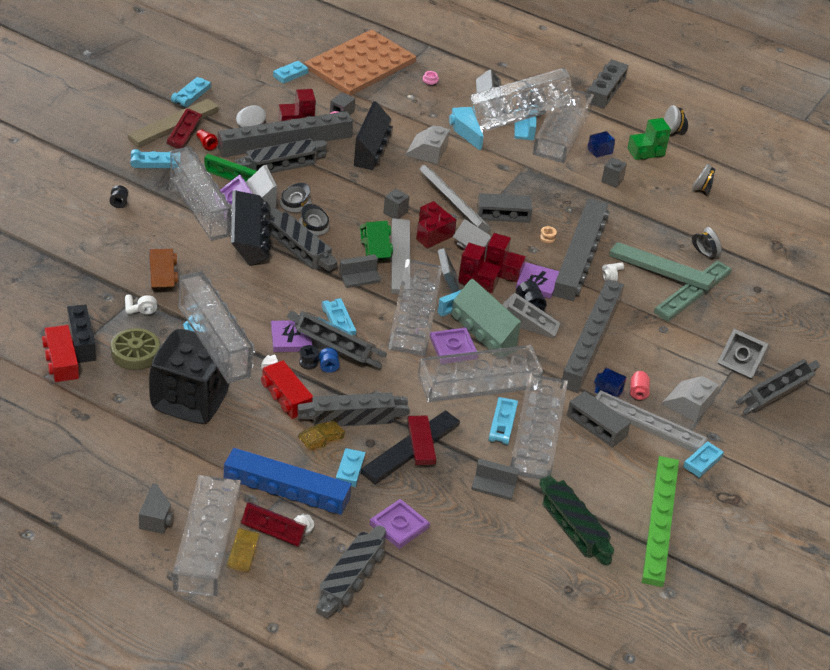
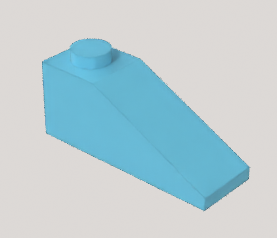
M472 107L452 108V115H449V123L453 126L454 131L478 150H482L484 136Z

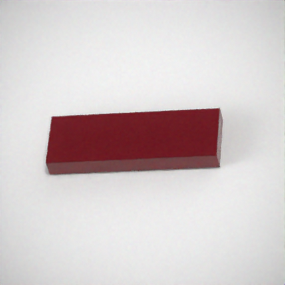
M186 108L168 137L166 144L183 150L201 120L202 114Z
M428 415L408 416L407 423L415 465L436 464V454Z
M250 502L246 504L241 520L243 525L296 546H301L307 528L306 524Z

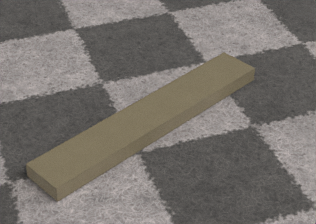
M210 99L188 107L202 114L201 119L219 111V106ZM186 108L129 133L128 140L140 147L171 133Z

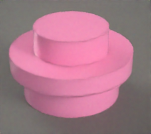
M427 71L423 76V81L427 85H434L438 83L439 77L436 72Z

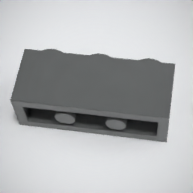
M479 193L477 214L483 220L530 223L532 214L531 196Z
M586 391L569 402L567 416L612 448L628 436L631 422Z

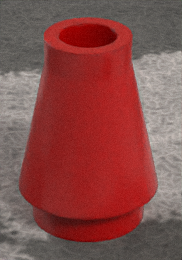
M203 129L197 132L196 136L205 149L213 150L217 147L218 139L216 135Z

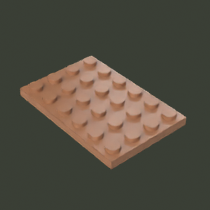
M371 29L304 62V65L308 67V71L351 96L416 62L417 56Z

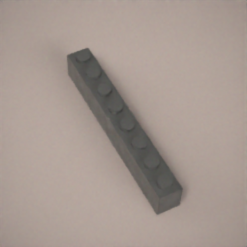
M346 111L218 131V149L222 157L246 154L248 150L311 139L312 141H331L352 137L353 120Z
M588 198L555 281L553 296L574 301L576 295H580L582 284H584L586 279V273L589 272L590 262L593 261L598 241L601 239L602 231H604L606 221L609 218L608 203Z
M606 279L564 369L560 388L576 393L580 392L621 301L624 284Z

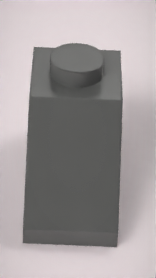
M152 483L139 512V529L164 534L167 526L172 525L174 514L171 513V504L157 484Z

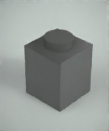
M343 92L330 101V113L334 111H347L351 115L355 111V98Z
M611 158L604 166L601 182L617 188L624 180L627 163Z
M394 189L385 196L383 213L391 218L400 219L408 213L410 196Z

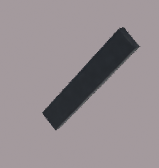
M446 410L429 421L433 444L460 425V420ZM410 435L362 467L361 474L376 485L413 459Z

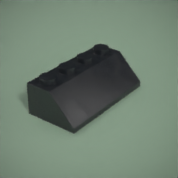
M373 101L355 142L354 166L374 170L376 164H379L381 155H383L385 145L388 144L389 136L393 132L391 118L376 101Z
M235 190L232 191L231 244L248 265L251 266L269 259V224L271 223L269 212L271 208L269 203L264 201L260 195Z

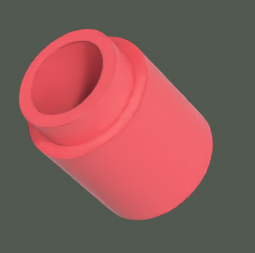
M637 371L631 377L630 395L637 400L646 399L650 394V378L647 373Z

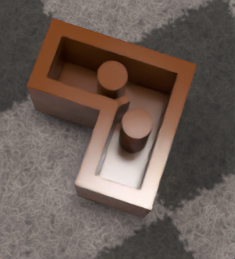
M173 248L150 249L151 288H174V283H178V272H174V266L177 264V253H173Z

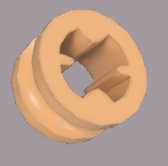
M550 226L543 227L540 234L541 241L553 243L556 240V229Z

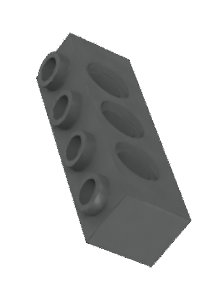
M612 59L608 64H605L603 71L599 72L597 79L593 80L592 86L588 87L586 91V103L605 109L626 79L629 65Z

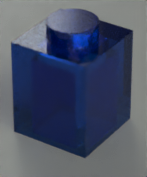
M607 131L590 135L587 149L596 158L613 154L615 139Z
M606 367L595 378V393L598 394L601 390L619 398L624 391L627 377Z

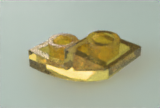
M335 421L317 424L298 434V438L306 447L314 449L316 447H325L327 440L343 439L345 431Z
M238 528L228 559V568L249 572L260 533Z

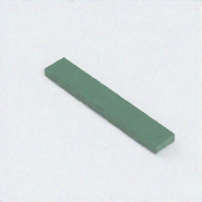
M619 242L609 252V256L707 291L716 279L714 275Z
M717 260L703 272L716 276L715 282L710 289L730 275L732 268ZM686 284L654 309V313L669 322L708 291Z

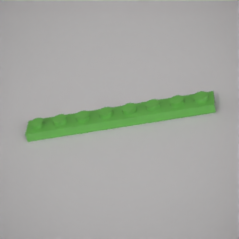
M659 456L657 462L641 583L663 587L665 581L679 460Z

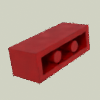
M62 325L44 328L45 336L41 338L43 348H47L44 350L45 359L50 361L48 363L49 375H53L54 382L79 379L78 362L69 326Z
M284 360L263 367L262 385L270 391L273 399L278 401L282 410L291 419L298 417V404L312 402L313 395Z

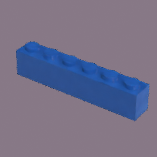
M237 448L232 449L224 463L223 479L342 515L351 496L352 483Z

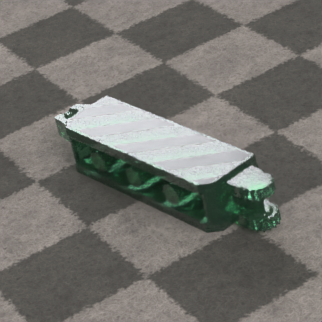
M551 475L541 478L539 485L544 492L542 505L582 555L588 558L595 556L601 564L606 566L611 564V555L613 556L614 548L610 543L611 536L601 526L596 516L591 514L586 508L585 503L576 496L573 489L564 480L558 482Z

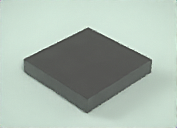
M444 248L438 250L443 275L452 293L461 290L457 273Z

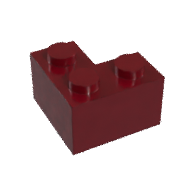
M296 89L295 103L279 104L278 120L287 121L315 116L316 99L313 89Z
M434 201L421 206L416 240L428 249L452 238L455 234L457 219Z
M493 233L487 245L485 262L501 266L500 278L517 283L525 266L526 256L509 252L511 237Z
M468 242L461 256L459 284L466 285L469 280L474 279L487 292L493 293L499 282L501 266L484 262L486 247Z

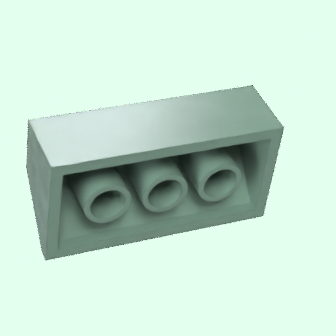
M474 279L469 280L453 300L451 315L498 358L515 351L521 321Z

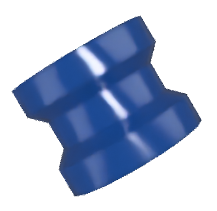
M325 348L320 351L321 370L327 373L338 370L340 363L337 350Z

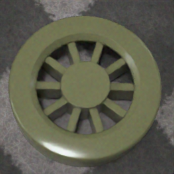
M132 328L121 331L111 341V357L117 365L126 369L139 370L148 368L152 365V361L160 348V340L154 333L145 329Z

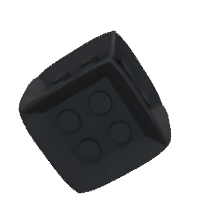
M175 329L157 351L150 368L149 397L152 407L164 414L194 423H207L223 402L230 385L232 374V352L230 345L220 339L191 330Z

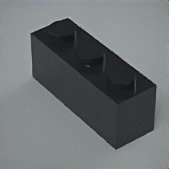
M87 304L68 306V326L77 362L96 361L95 341Z

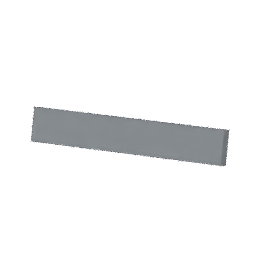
M422 165L420 170L478 228L486 233L491 229L432 169Z
M392 218L391 294L410 295V220Z
M601 390L595 397L630 421L631 425L694 453L708 440L705 436Z

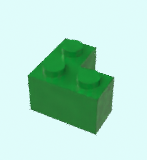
M663 118L649 119L645 133L630 135L628 151L635 160L665 156L671 128Z
M388 221L365 222L360 225L361 244H365L366 256L375 254L377 259L390 258L391 254H393V245L389 240L391 226L388 225Z

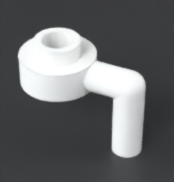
M623 263L603 265L604 280L608 279L617 282V270L624 269Z
M126 295V313L129 315L137 312L146 315L152 314L157 310V300L153 296H143L138 300V304L133 305V296Z

